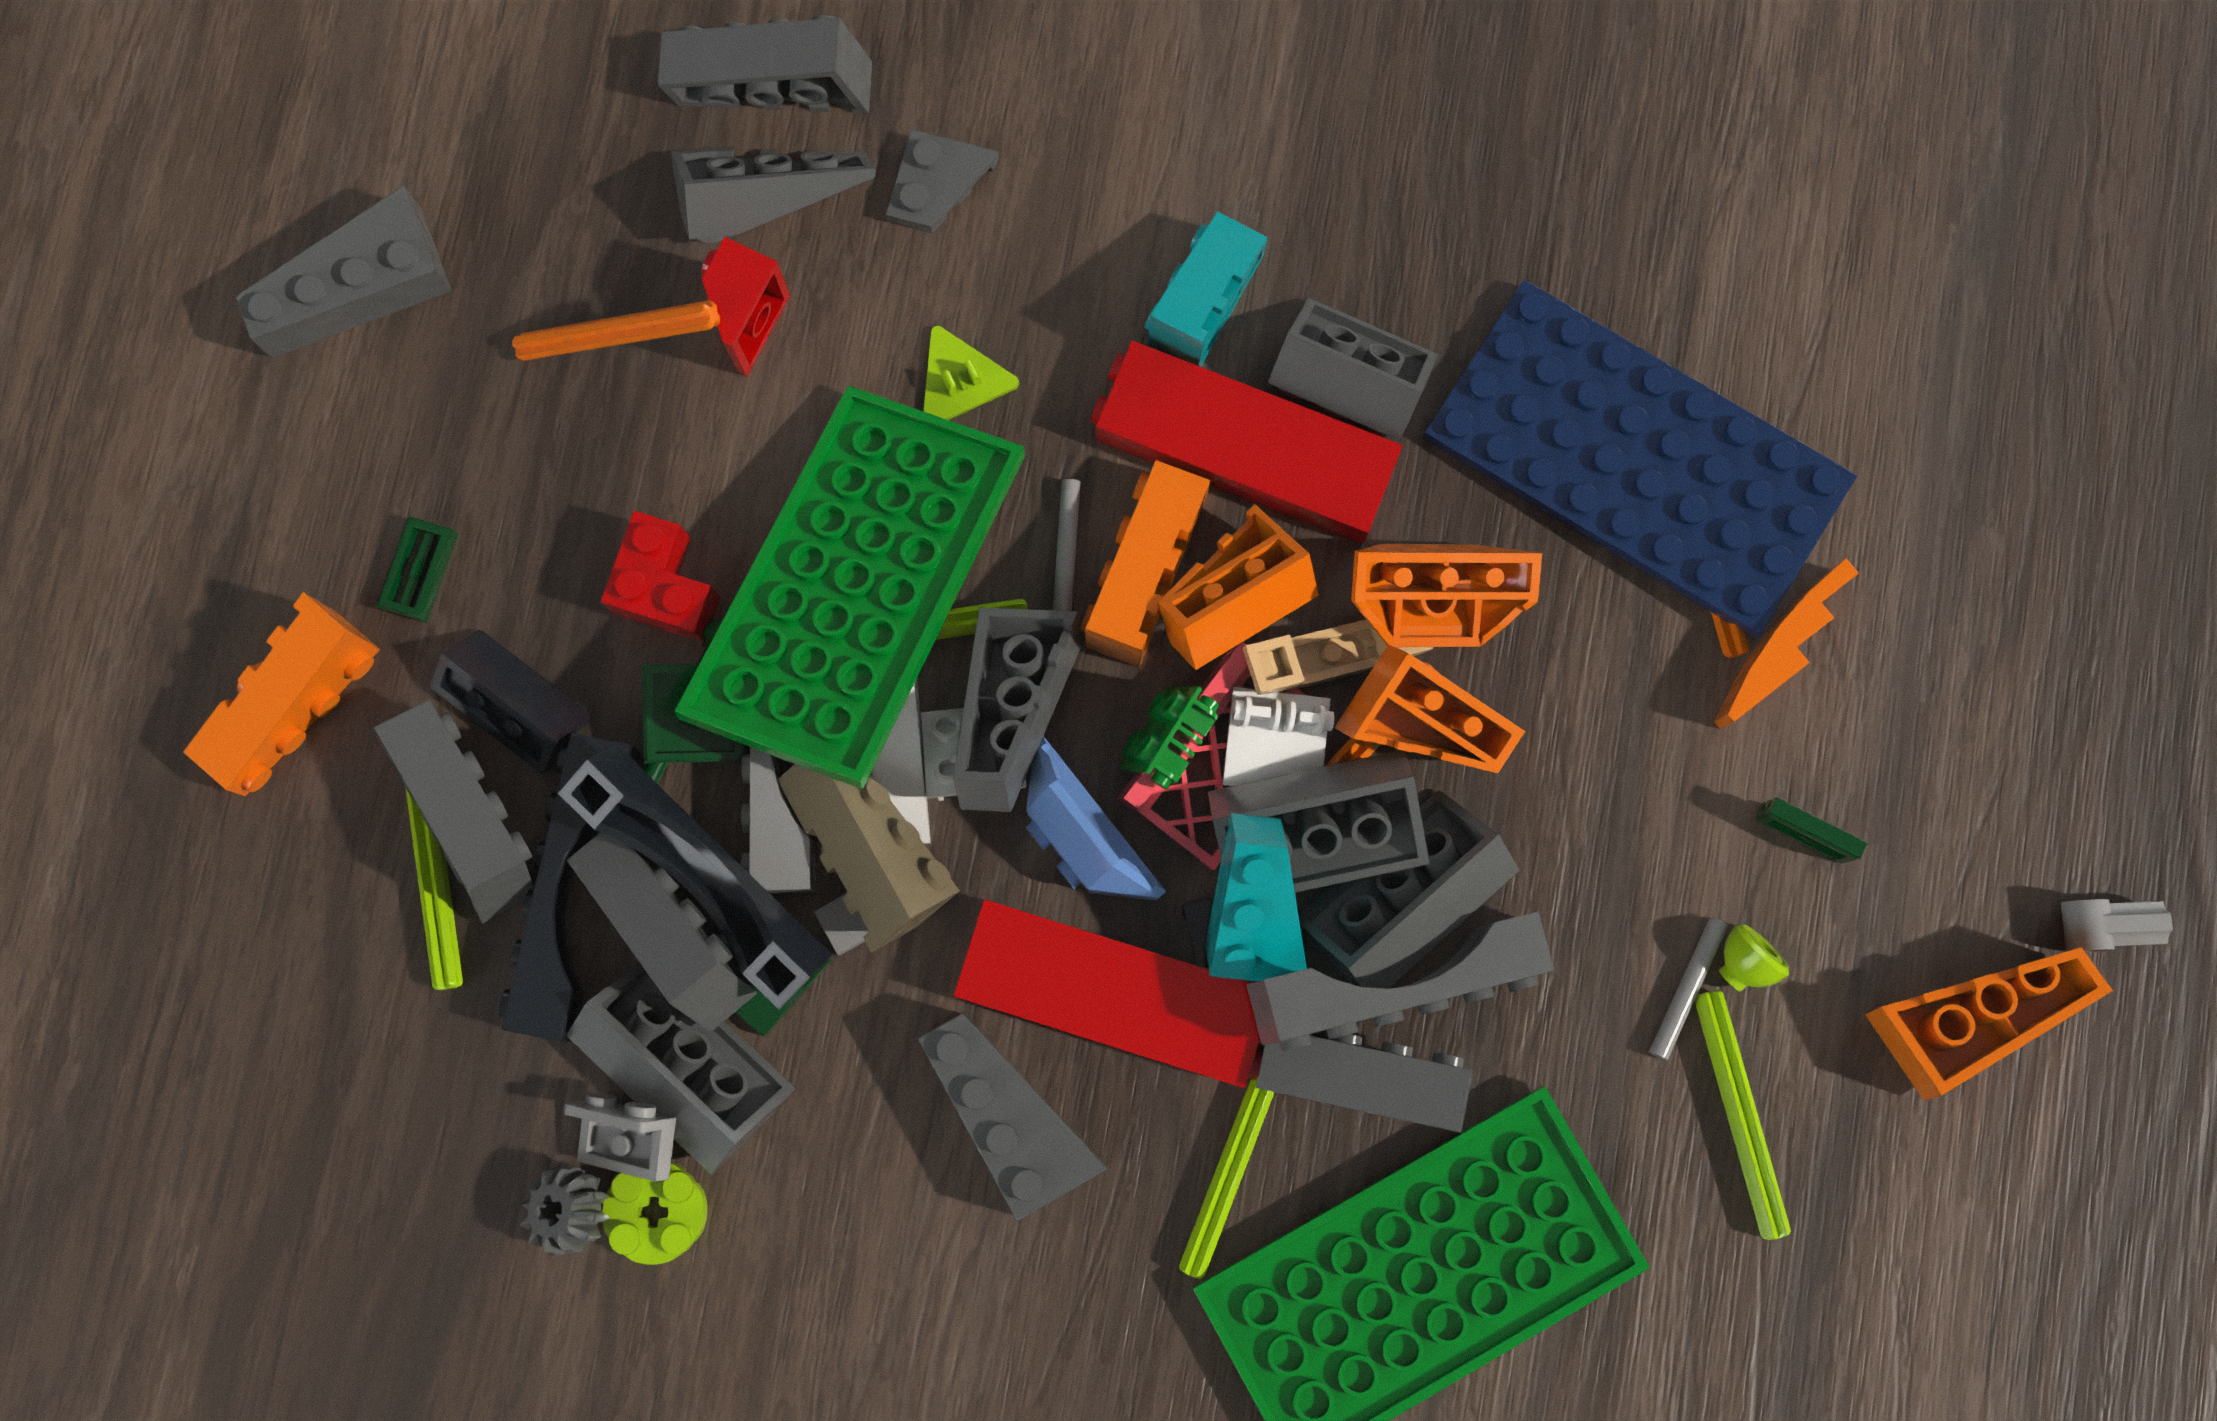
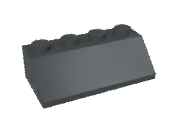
M1403 750L1208 791L1212 820L1221 859L1230 813L1281 819L1288 847L1295 893L1430 864L1414 775Z
M1440 790L1420 806L1430 864L1333 884L1298 914L1300 928L1352 985L1388 989L1520 871L1500 835Z
M640 962L586 1002L566 1035L635 1102L656 1105V1113L676 1117L674 1140L711 1175L746 1144L796 1089L725 1021L710 1032L669 1004Z

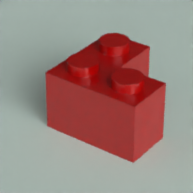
M633 511L601 599V603L614 615L703 642L705 637L701 634L709 618H714L720 596L711 585L678 575L691 538L680 524Z

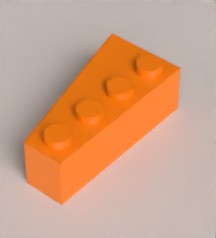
M1157 460L1150 474L1142 471L1132 499L1138 500L1132 517L1125 515L1115 539V543L1120 544L1114 561L1107 559L1097 586L1102 588L1096 604L1088 606L1080 627V631L1085 633V647L1087 649L1140 668L1161 615L1158 601L1172 587L1207 497L1210 480Z
M304 592L293 605L300 613L289 628L286 629L284 626L278 625L266 642L272 648L264 661L255 665H248L237 679L236 689L239 694L234 701L232 699L221 701L183 751L227 791L247 796L249 792H255L263 787L272 775L271 768L283 755L291 754L304 742L306 738L305 731L318 717L322 718L328 715L340 701L339 694L352 680L360 679L370 670L374 663L373 657L380 650L338 612Z
M2080 947L1951 987L1925 993L1914 998L1881 1006L1865 1014V1016L1919 1095L1926 1101L1944 1095L2113 990L2083 948Z

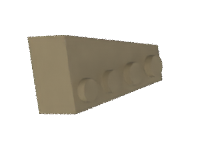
M793 764L777 780L806 834L818 837L822 845L819 858L828 873L836 872L848 893L842 900L850 915L860 914L869 932L863 938L871 953L922 925L960 891L951 880L947 868L934 858L921 841L917 829L904 819L891 802L887 790L880 783L876 782L871 774L863 790Z

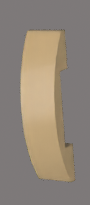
M1365 619L1292 638L1290 635L1269 639L1245 645L1242 649L1257 695L1316 685L1372 670L1387 645ZM1396 647L1408 652L1412 656H1417L1434 649L1433 647Z

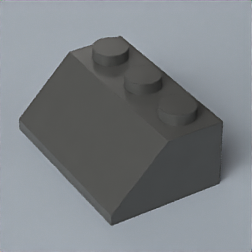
M1308 298L1286 336L1268 383L1278 387L1288 397L1306 399L1322 406L1326 413L1334 417H1347L1365 425L1375 435L1392 437L1400 441L1439 354Z

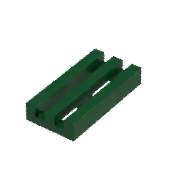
M408 516L375 607L382 611L393 612L399 616L412 618L427 624L459 533L454 529ZM420 531H423L425 535L411 567L410 577L400 603H396L394 600ZM440 536L437 548L435 550L433 559L427 572L415 608H413L415 598L417 596L420 584L422 582L424 573L430 560L437 537Z
M1778 797L1768 800L1767 803L1763 802L1755 816L1757 822L1841 864L1860 859L1868 844L1860 838Z

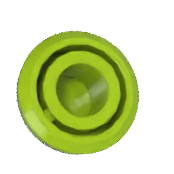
M1737 924L1731 930L1724 947L1725 964L1719 969V972L1732 987L1740 992L1746 986L1767 987L1779 983L1789 976V967L1786 961L1754 929L1744 924Z

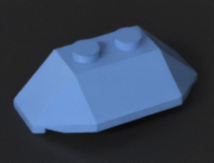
M1043 735L1032 761L1026 807L1027 815L1032 822L1025 827L1042 850H1045L1050 845L1062 859L1056 865V868L1073 889L1081 884L1087 893L1149 901L1160 900L1165 896L1166 890Z

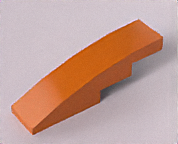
M1847 558L1829 569L1794 600L1761 638L1736 676L1714 722L1719 729L1735 722L1810 663L1797 647L1834 618L1822 602L1859 574Z

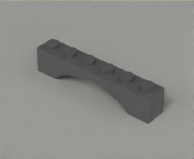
M1534 912L1472 928L1460 948L1441 967L1419 981L1403 987L1391 989L1359 987L1332 979L1313 968L1246 985L1261 1044L1280 1042L1281 1050L1286 1051L1312 1044L1311 1033L1326 1030L1328 1039L1359 1032L1356 1023L1358 1021L1373 1018L1375 1027L1405 1020L1402 1011L1404 1009L1418 1006L1420 1015L1450 1008L1448 1002L1450 997L1463 994L1465 1004L1495 996L1493 986L1507 983L1509 992L1539 985L1536 975L1555 970L1539 912Z

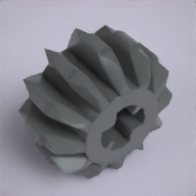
M566 1166L564 1169L551 1168L543 1171L541 1180L528 1183L532 1197L519 1204L528 1210V1217L520 1226L527 1230H532L529 1244L543 1247L544 1253H549L550 1255H564L566 1252L567 1254H577L587 1250L588 1242H594L596 1239L602 1238L597 1224L598 1222H604L610 1217L601 1212V1204L609 1195L604 1192H597L600 1178L586 1174L585 1170L580 1167Z

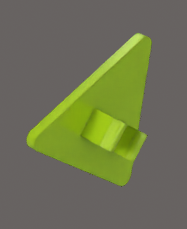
M941 326L932 328L924 412L950 420L1019 387V380L1015 375Z

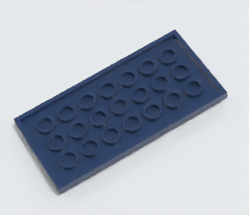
M1525 279L1423 436V439L1713 614L1720 616L1728 623L1737 625L1755 639L1763 632L1858 476Z

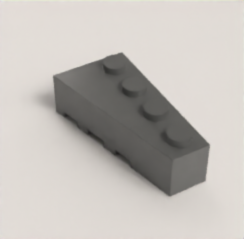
M817 15L812 20L802 21L776 18L769 20L765 24L746 25L740 22H729L723 27L701 28L698 26H684L678 31L662 32L658 86L678 106L738 108L740 99L755 106L771 110H782L783 101L809 104L810 111L829 112L830 103L852 104V113H869L872 60L840 17Z
M403 185L235 297L250 339L270 357L275 358L451 292L452 289L422 208Z
M979 607L953 777L961 810L1012 811L1037 748L1082 646L1077 611Z
M429 699L373 727L410 797L419 806V811L435 841L441 844L442 851L461 887L465 886L474 906L473 908L482 924L523 903L528 891L534 890V885L525 863L526 860L532 858L531 852L518 831L510 835L507 832L502 820L507 818L508 814L496 792L484 793L478 780L484 778L485 775L473 753L469 751L462 755L454 742L462 737L450 714L445 712L439 715Z
M601 832L567 859V862L668 1003L712 1032L757 994V991L731 960L733 955L715 934L711 935L703 925L706 922L705 917L688 898L683 900L676 891L680 884L661 866H656L651 859L641 852Z
M962 1013L918 1038L1017 1221L1107 1170V1166L1085 1144L1077 1133L1059 1116L966 1014Z
M1310 1034L1312 1044L1286 1051L1281 1050L1280 1042L1265 1044L1256 1086L1258 1089L1462 1133L1473 1070L1463 1068L1464 1058L1436 1052L1433 1053L1432 1062L1412 1058V1047L1390 1042H1383L1382 1049L1379 1051L1361 1047L1363 1037L1352 1034L1332 1038L1331 1040L1314 1037Z

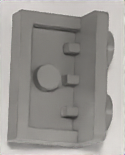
M587 1093L585 1101L565 1103V1115L582 1119L577 1162L655 1182L669 1179L676 1117L656 1113V1105L650 1103L628 1102L625 1105L617 1104V1096L606 1093Z

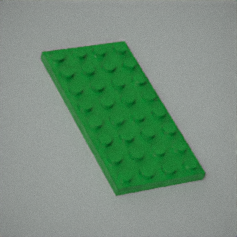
M847 386L674 711L678 720L863 790L1025 458L1024 446Z
M1540 1086L1463 1130L1462 1133L1456 1134L1195 1284L1192 1288L1265 1421H1390L1648 1270L1650 1267L1545 1086Z

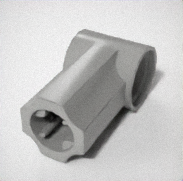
M2109 899L2061 902L2066 952L2080 947L2085 952L2115 950V946L2168 944L2169 935L2173 931L2171 913L2167 911L2163 901L2110 903Z

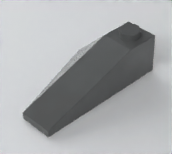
M724 147L671 151V161L682 223L689 240L696 239L703 243H715L722 241L724 236L739 235L876 177L875 167L866 152L808 150L801 154V159H791L788 155L778 153L777 149H761L760 155L755 158L734 157V148Z

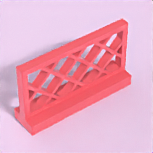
M1241 642L1225 653L1200 687L1202 691L1197 700L1199 701L1202 695H1206L1219 704L1215 712L1218 714V717L1221 714L1230 713L1231 707H1227L1232 699L1233 687L1244 688L1243 684L1251 675L1242 649L1247 645L1244 642ZM1299 689L1282 691V693L1305 695ZM1181 723L1183 727L1197 735L1200 739H1203V737ZM1213 724L1207 733L1209 745L1197 747V745L1187 741L1177 733L1174 734L1173 738L1193 752L1210 750L1214 780L1188 783L1185 769L1179 779L1180 784L1170 785L1165 790L1150 780L1154 774L1153 771L1150 775L1135 773L1116 798L1131 811L1141 815L1211 870H1215L1221 862L1219 846L1215 848L1211 855L1199 847L1195 841L1193 823L1212 821V815L1192 818L1188 788L1215 785V790L1223 788L1218 749L1226 748L1227 743L1217 744L1215 726ZM1167 746V748H1169L1170 750H1172L1173 752H1175L1176 754H1178L1179 756H1181V757L1184 758L1185 760L1188 759V757H1186V756H1184V755L1178 753L1177 751H1175V750L1172 749L1171 747ZM1181 789L1185 819L1166 821L1150 809L1162 792ZM1185 824L1187 837L1173 826Z

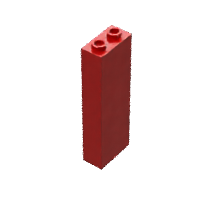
M1131 341L1126 355L1122 353L1117 354L1108 380L1114 381L1108 398L1100 395L1090 421L1096 424V441L1149 462L1155 463L1157 460L1210 480V485L1363 545L1403 445L1135 341Z
M984 899L954 997L1238 1087L1245 1088L1248 1078L1257 1080L1264 1051L1257 1049L1260 1036L1246 985L1250 984V982L1240 979L1212 977L1209 975V969Z

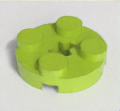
M672 1161L669 1179L655 1182L620 1173L612 1181V1185L606 1193L609 1197L603 1202L602 1212L610 1217L603 1222V1227L612 1249L618 1254L626 1256L631 1261L646 1265H657L672 1261L689 1250L702 1234L708 1213L706 1195L699 1182L697 1183L684 1167ZM651 1197L659 1198V1205L661 1207H668V1216L659 1219L658 1227L649 1225V1218L642 1216V1208L650 1204Z

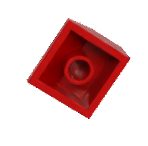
M724 236L718 249H712L704 260L701 270L702 281L708 299L717 305V313L720 316L718 329L722 341L738 372L747 377L791 295L776 260Z

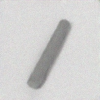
M1064 479L1061 481L1053 597L1054 611H1072L1081 482L1075 479Z
M1712 917L1709 918L1649 1050V1053L1668 1061L1728 928L1726 923Z

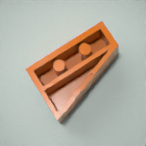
M1256 504L1245 513L1247 521L1233 535L1225 533L1217 542L1218 550L1204 565L1197 562L1158 601L1170 644L1195 670L1319 596L1310 554Z
M1389 644L1334 727L1353 739L1387 745L1399 750L1416 752L1494 773H1499L1525 733L1523 729L1408 652Z

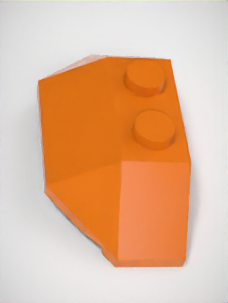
M1379 544L1355 551L1351 601L1387 646L1389 644L1394 647H1481L1508 626L1523 610L1527 611L1538 602L1542 553L1474 544Z

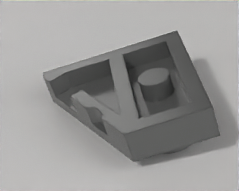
M911 129L886 212L887 222L933 234L948 218L949 211L953 207L960 205L972 193V186L988 169L992 171L998 165L999 152Z

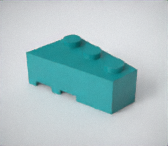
M1218 211L1209 225L1202 223L1190 244L1191 253L1184 263L1180 262L1168 282L1167 290L1160 301L1155 304L1147 318L1144 328L1149 330L1148 347L1202 367L1265 254L1268 237Z
M1230 813L1205 941L1209 975L1212 977L1261 981L1307 969L1288 847L1281 819Z

